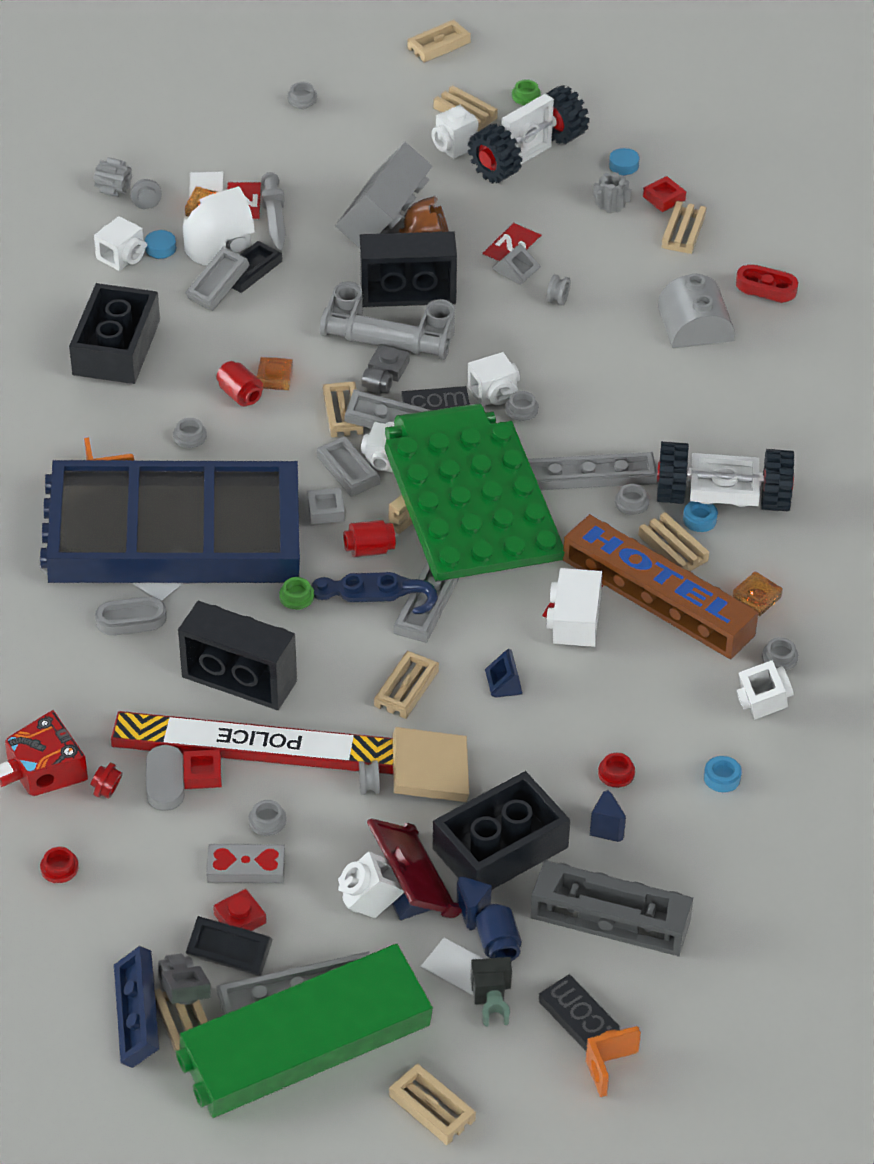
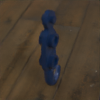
M392 572L350 573L339 581H334L328 577H320L314 580L311 585L314 589V598L318 600H327L337 595L348 602L394 601L410 593H423L427 596V601L422 606L414 608L412 610L414 614H423L430 611L438 599L437 590L428 581L409 579Z

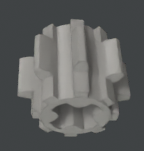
M108 157L107 161L101 160L96 166L94 185L100 188V192L118 197L119 193L125 194L130 188L132 169L126 166V162Z
M617 172L605 173L603 177H600L599 183H594L593 196L596 197L595 204L599 205L601 210H606L607 213L620 212L621 209L625 208L626 202L631 201V189H629V181H626V177L619 175Z

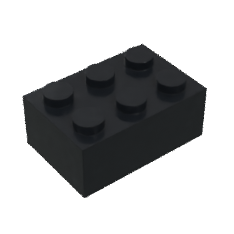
M455 231L360 234V286L362 288L363 307L428 305L431 301L437 299H444L452 304H456L457 250Z
M95 283L69 345L72 375L135 384L160 322L158 291Z
M199 600L178 628L182 678L279 711L297 682L295 633Z
M524 771L433 820L432 849L457 878L464 876L492 885L493 890L542 863L544 860L567 849L569 846L570 819L527 771Z

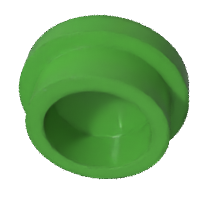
M520 80L512 90V99L522 106L541 96L538 84L532 80Z
M292 577L284 582L279 591V598L281 603L287 608L303 609L313 602L314 589L306 579Z

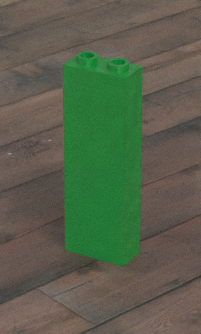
M398 943L180 1033V1049L176 1051V1057L184 1073L190 1072L195 1081L192 1088L200 1107L207 1106L212 1118H215L430 1026L433 1007Z

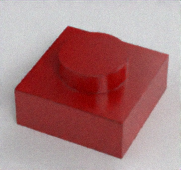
M665 176L643 188V197L661 212H664L674 207L677 201H686V191L668 176Z
M220 749L183 751L185 789L222 787Z
M246 888L213 905L214 915L221 923L253 931L267 923L266 913Z

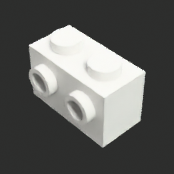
M560 568L558 582L551 583L550 603H555V608L548 607L546 627L547 629H553V644L595 647L602 596V571Z

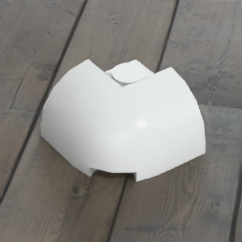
M239 186L199 199L201 204L192 211L189 218L184 217V251L194 262L207 266L222 247L235 253L243 252L251 247L250 234L255 232L254 222L247 199Z

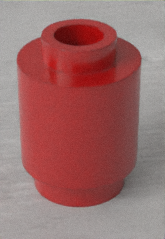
M228 361L219 368L216 375L219 387L240 406L246 407L255 404L261 398L263 391L262 381L242 363Z
M383 520L350 523L348 531L343 533L345 550L351 551L353 557L387 554L388 550H394L396 546L394 526L391 522L384 523Z

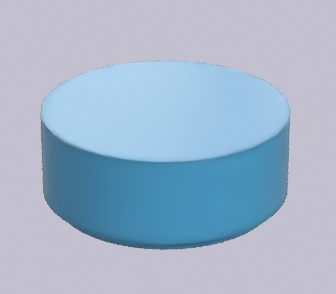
M629 148L616 149L610 154L609 168L619 175L633 174L639 168V154Z
M153 231L145 238L147 243L146 253L153 258H167L176 251V238L169 231Z
M691 501L684 507L683 522L690 530L696 532L709 531L717 523L718 510L714 504H702Z
M728 756L713 757L705 765L704 781L714 791L723 793L733 791L739 786L741 781V766L735 759Z

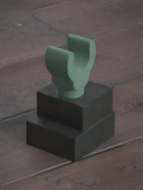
M511 957L472 959L471 988L474 996V1005L485 1004L482 1011L483 1025L485 1027L489 1026V1015L495 1012L500 1013L504 1018V1025H508L510 1008L504 1002L505 989H511Z

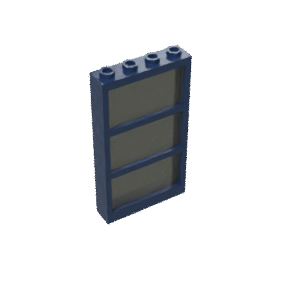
M52 460V474H45V494H50V498H44L43 512L44 519H49V523H42V543H47V548H41L40 566L41 569H47L48 583H284L289 578L299 577L298 461Z

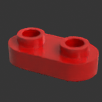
M747 264L737 270L736 287L745 294L783 303L791 301L796 297L798 280L794 275L755 264Z

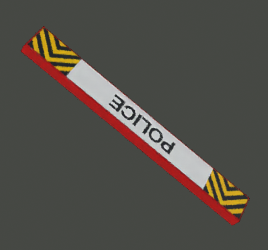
M118 711L111 736L112 747L151 751L160 745H171L178 748L182 754L183 751L220 749L221 758L359 771V761H364L366 765H370L373 760H377L380 774L393 775V738L123 711Z

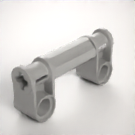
M346 281L334 288L328 306L322 314L320 335L327 336L328 334L343 336L346 337L347 341L354 340L374 345H384L410 351L413 354L424 352L438 355L440 359L445 360L454 335L455 308L447 300H433L426 306L419 326L363 316L361 286L357 283Z

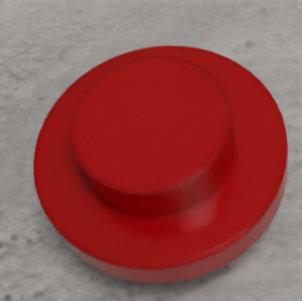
M617 752L611 753L599 764L598 776L604 784L610 787H625L635 777V766L627 755Z
M110 762L106 768L100 766L97 769L90 784L95 787L94 796L99 798L102 795L109 799L116 790L123 772L117 770L115 764Z
M65 847L49 849L44 854L40 863L42 876L52 883H64L71 880L79 869L77 857Z

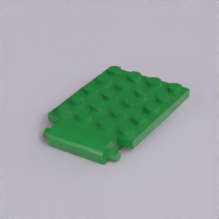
M477 403L397 415L394 420V426L385 428L386 442L384 449L435 582L563 560L565 554L563 551L564 545L512 421L496 423L495 413L493 411L485 412L483 406Z

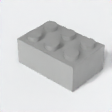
M404 142L372 175L335 224V227L358 247H360V234H386L388 230L385 228L388 226L392 229L403 217L399 211L401 209L405 211L416 199L413 192L419 193L427 184L429 179L426 177V174L432 168V165Z

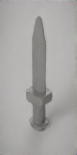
M268 172L263 175L261 180L262 185L265 187V190L262 192V206L264 209H267L270 237L276 249L281 251L283 250L286 236L282 212L284 193L281 189L277 188L279 177L273 172Z

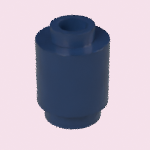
M490 904L484 907L476 916L475 923L485 955L490 958L511 957V961L515 960L520 955L522 941L511 908L500 904Z

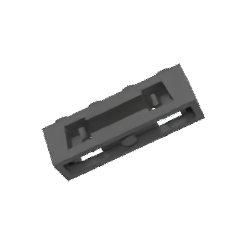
M544 860L531 897L530 918L680 957L691 921L693 897L682 895L676 891H665L646 886L640 882H630L610 877L600 872L594 873L574 868L565 863ZM558 906L567 908L568 912L571 913L578 911L579 914L576 918L554 912V910ZM639 927L645 928L644 930L649 933L651 930L664 933V940L639 934Z

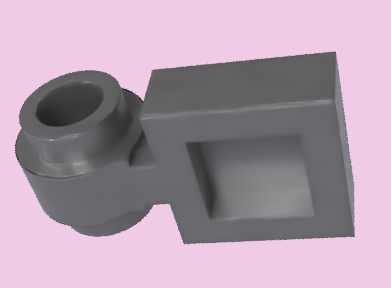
M379 345L368 363V368L363 373L362 387H366L368 392L380 395L382 392L388 393L392 381L398 382L409 364L410 352Z
M182 953L166 955L165 960L158 961L159 979L172 1004H192L197 1000L211 998V984L200 966L194 967L190 956L184 957Z

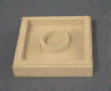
M395 727L392 735L394 793L466 802L469 797L467 736Z

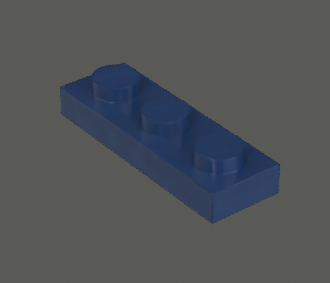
M138 946L114 964L120 1063L134 1068L159 1050L152 951L142 946Z

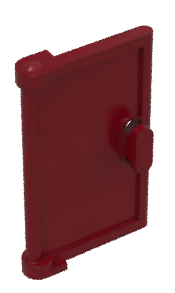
M372 818L367 820L371 832L410 905L439 911L442 917L455 918L460 915L462 910L459 904L453 901L418 837L419 832L416 826L410 823H405L401 826Z

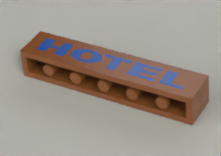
M589 514L564 537V562L576 569L602 571L603 585L731 660L755 637L758 611L723 592L720 588L697 577L691 571L685 570L671 562L663 555L640 544L634 538L621 533L608 523L602 522Z

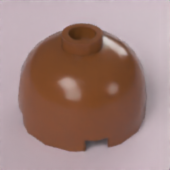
M436 196L425 198L408 208L404 216V227L400 228L399 232L449 231L442 207L434 206L438 198Z

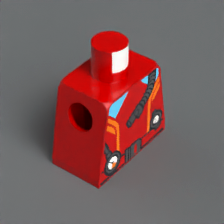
M54 710L7 737L5 747L8 761L0 764V787L20 780L29 795L37 796L88 780L85 755Z

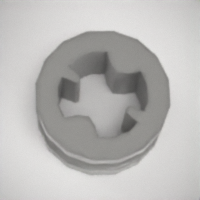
M554 274L547 289L546 299L548 302L552 303L554 300H557L559 305L565 304L570 291V278L565 277L561 280L559 275Z
M373 760L370 765H366L364 761H359L361 795L366 794L368 790H373L375 794L380 793L377 760Z

